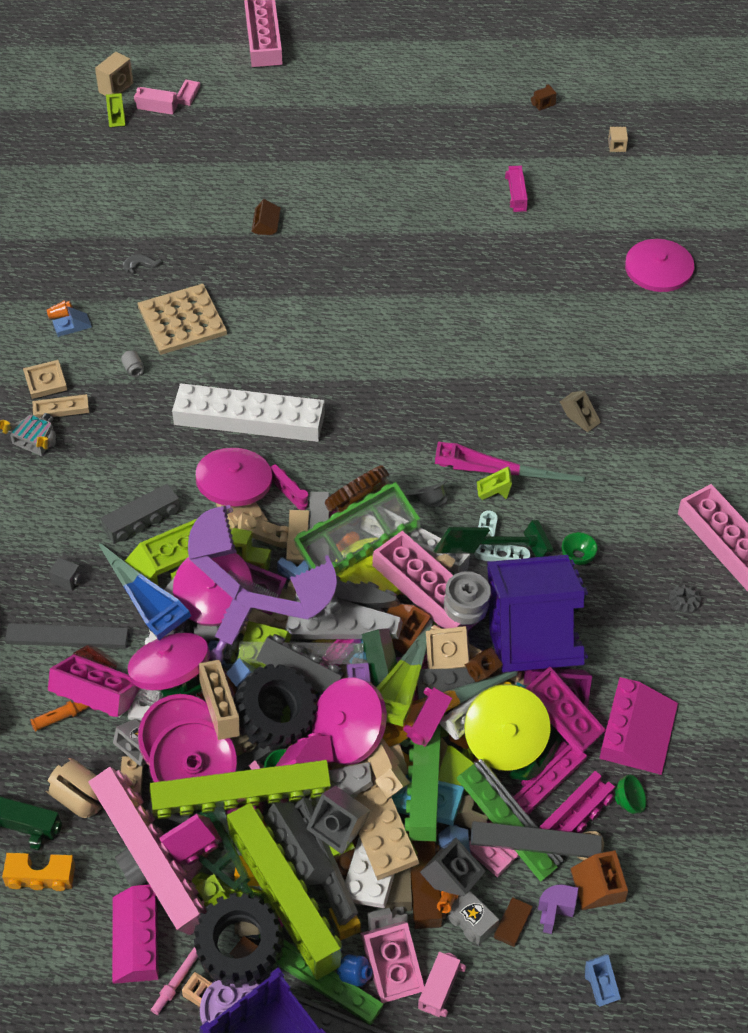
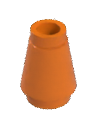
M64 300L47 309L49 319L69 316L68 307L73 308L71 302Z

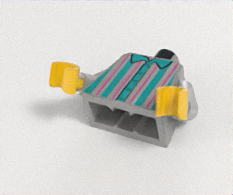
M44 413L41 418L28 415L25 419L16 423L0 420V430H3L4 434L10 432L12 443L16 446L43 456L46 449L56 444V433L51 423L53 417L48 413Z

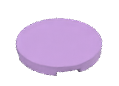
M220 980L213 982L206 989L201 999L200 1019L202 1025L207 1021L210 1023L259 984L255 981V985L249 986L248 983H244L242 988H235V985L231 983L228 987L222 985Z

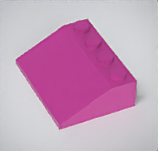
M620 677L599 759L662 775L678 703L641 682Z

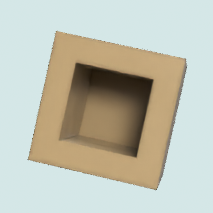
M610 127L608 138L610 152H626L628 142L626 127Z

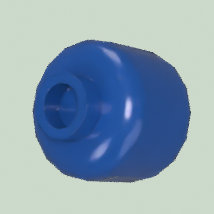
M348 954L341 959V965L337 968V974L342 982L362 987L371 978L372 967L366 957Z

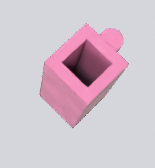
M138 87L137 93L134 96L137 109L174 114L178 105L176 92Z
M438 953L419 998L418 1009L439 1018L440 1016H447L448 1011L444 1009L458 971L465 972L466 966L460 963V960L451 953Z

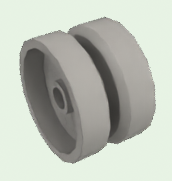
M463 571L453 575L448 580L445 589L444 610L447 616L460 624L471 625L480 622L486 616L489 607L491 590L488 581L480 574Z

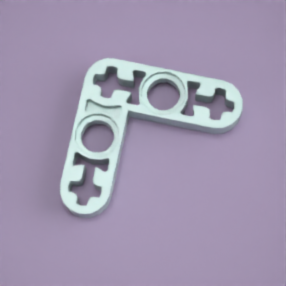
M484 511L480 516L478 527H489V534L495 536L497 515L493 511ZM487 518L491 519L489 526H486ZM480 545L474 553L477 559L483 561L521 559L519 558L520 554L524 555L523 558H530V551L527 548L513 545ZM505 551L507 555L501 557L497 555V552Z

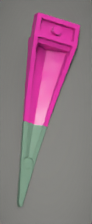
M438 442L435 464L443 467L452 465L454 470L496 473L509 467L511 475L585 481L583 476L552 472L516 464L480 453L457 443Z

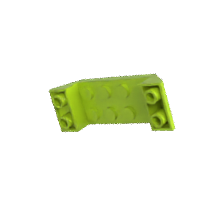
M197 519L140 542L124 562L158 585L157 575L180 566L189 557L188 539L192 526Z

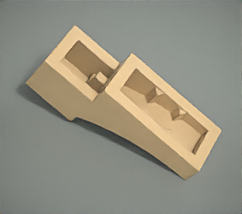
M290 510L286 560L292 561L295 565H300L304 561V558L295 546L294 538L300 532L308 531L309 510Z
M382 738L375 751L367 759L375 774V782L388 799L410 782L398 767L400 764L399 760Z

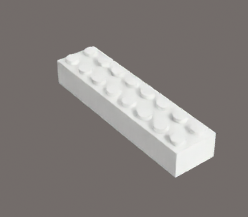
M180 383L172 413L174 425L319 442L325 410L324 400Z

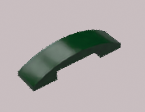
M550 724L548 743L541 755L531 764L517 770H512L509 775L511 778L528 781L541 773L549 764L562 739V735L552 724Z

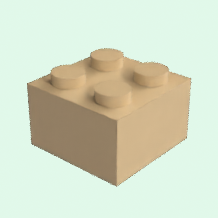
M118 52L113 53L95 67L99 93L105 96L106 94L122 93L133 84L130 58Z

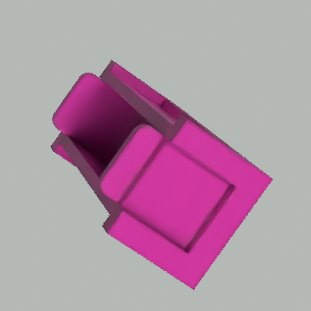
M522 165L509 166V171L505 172V179H508L511 194L510 208H513V212L527 211L528 199Z

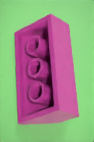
M74 654L51 667L49 671L48 691L56 693L57 696L69 698L75 703L87 705L91 709L108 713L112 717H118L128 711L140 689L132 683L128 674Z
M150 885L131 886L113 897V984L159 980L158 897Z

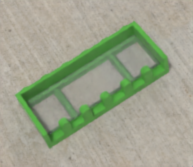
M395 482L383 486L375 494L367 495L359 503H352L341 513H334L330 519L316 523L312 529L300 532L294 538V542L310 570L311 568L315 569L316 566L320 567L321 564L325 565V556L328 555L337 575L372 555L373 551L401 531L408 535L419 529L420 518Z

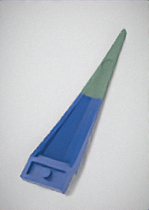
M99 543L101 550L147 627L158 640L192 616L179 599L154 584L103 544Z

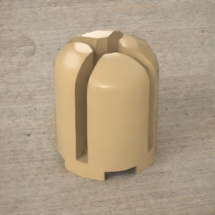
M68 758L69 762L62 767L58 765L48 779V782L51 784L49 791L46 792L79 817L89 818L98 813L102 808L87 796L89 795L93 799L99 800L88 783L97 775L74 758Z

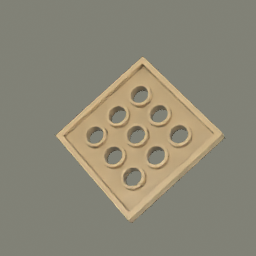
M204 284L137 303L160 355L227 335V330ZM193 300H194V301H197V302L194 303V304H191V303H190V301H193ZM162 310V311H164V312H163V313H157L156 311ZM201 312V313H203V314H201V315H196L195 313ZM180 317H185L186 319H185V320H180V319H178V318H180ZM169 322L168 325H163L162 323ZM208 324L207 327H202L201 325ZM185 329H191L192 331H190V332H185L184 330H185ZM169 334H174L175 336H174V337H168L167 335H169Z

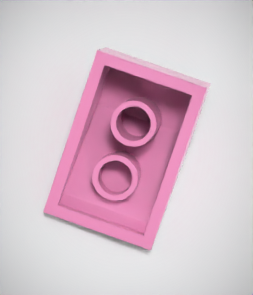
M402 921L360 933L366 957L372 967L373 980L382 1003L423 991L424 983L407 922Z

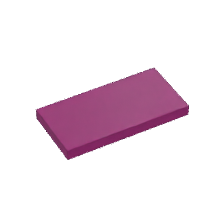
M551 667L547 668L526 687V689L534 693L542 701L548 712L550 723L578 755L583 753L606 731Z

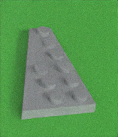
M296 593L294 601L300 602ZM333 597L321 613L309 620L289 616L285 630L291 634V639H362L361 634L377 629H390L391 638L399 639L403 622L400 617Z

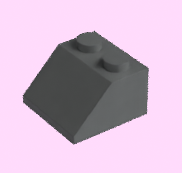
M334 786L322 793L306 829L342 854L363 828L371 810L337 786Z
M454 838L442 847L420 871L434 889L463 897L485 872L484 868L457 838Z

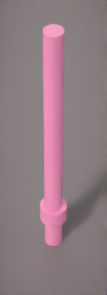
M195 947L169 984L165 985L160 991V997L151 1008L154 1014L158 1015L167 1001L172 1000L176 994V988L197 960L198 956Z

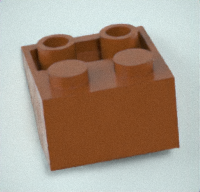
M399 604V606L389 608L386 613L400 617L403 622L399 639H392L394 649L405 655L427 625L431 615L414 605Z
M616 850L594 854L570 869L575 887L578 888L577 895L582 910L625 902L628 889Z

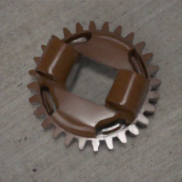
M380 465L373 468L325 500L326 508L330 513L335 510L341 513L352 503H359L367 495L379 492L383 486L387 485L384 479L390 474L384 466ZM393 499L390 500V501H388L387 503L381 505V506H388V505H390V504L392 503ZM361 517L356 522L347 525L350 527L357 526L361 521Z

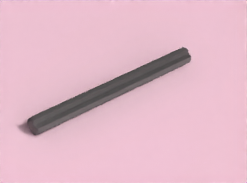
M478 760L474 764L521 823L525 827L538 828L484 760ZM547 853L557 866L564 860L561 855Z

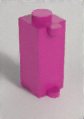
M425 688L424 694L428 696L413 725H405L403 729L408 733L407 737L411 738L412 742L424 747L432 738L452 700L450 696L436 688Z

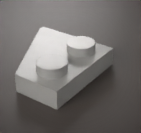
M370 762L328 770L331 785L329 789L337 786L353 798L357 797L360 792L366 791L373 786Z

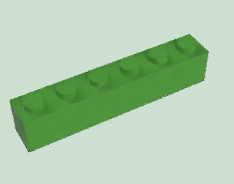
M438 724L432 738L425 747L415 744L410 738V745H414V749L409 751V762H413V766L409 765L408 779H412V783L407 785V796H411V800H406V813H410V818H405V831H409V839L413 841H436L441 744L440 724Z

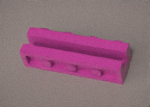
M594 771L539 829L582 833L587 827L586 823L590 819L595 820L601 812L600 809L604 805L609 806L614 800L615 786L609 781L606 784L602 783V776Z

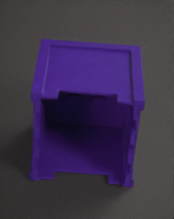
M568 555L487 562L488 583L491 590L489 600V634L496 655L503 664L501 666L502 672L584 665V659H588L582 642L576 641L579 639L578 632H574V608H584V595H588L586 588L581 586L583 581L579 577L578 570L573 569L575 564L573 560H569Z
M279 967L270 974L268 979L210 1023L207 1021L200 1026V1033H325L322 1028L319 1029L291 993L290 986L285 981L284 974Z

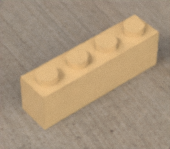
M220 660L199 663L200 684L218 740L239 736V716Z

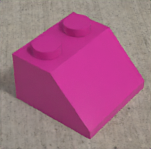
M312 733L308 735V738L298 739L297 743L289 746L276 766L327 760V764L333 762L330 736Z
M195 814L159 838L177 862L184 865H191L199 860L198 856L205 852L210 853L218 848L217 844L222 842L211 819L199 814Z

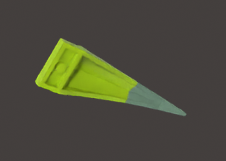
M432 619L429 620L397 665L376 687L384 699L387 712L386 722L403 726L407 716L410 714L427 648L426 631H430L433 624Z

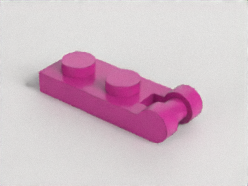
M276 464L271 466L272 482L298 509H307L308 492L300 490L297 483L292 481L286 472Z

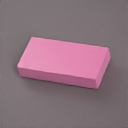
M185 80L177 94L178 104L190 106L201 86L200 82Z

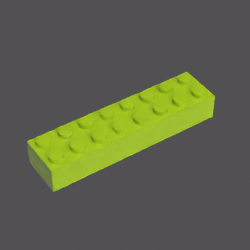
M327 760L154 782L150 783L153 816H158V819H166L175 813H180V816H188L197 810H202V813L214 812L215 808L224 807V810H233L237 808V805H247L249 803L255 807L259 805V802L265 801L268 804L280 803L281 799L289 798V801H299L303 796L311 795L312 799L320 798L322 793L329 790L331 785Z
M249 803L228 814L229 836L316 980L339 968L342 957V944L336 935L333 936L329 931V922L324 916L321 918L314 898L310 899L308 897L305 883L302 879L298 880L295 876L296 870L291 861L287 862L284 858L285 852L280 844L276 845L274 842V834L269 826L265 827L263 824V817L259 809H254L252 804Z

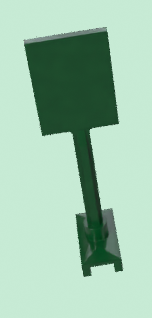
M532 520L523 532L525 537L487 536L490 531L489 527H449L434 549V552L474 554L480 545H525L531 547L536 557H545L547 552H552L554 549L539 520Z

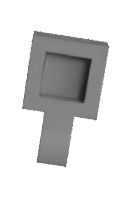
M395 907L392 912L390 908L369 912L368 930H374L402 921L407 922V914H404V908Z

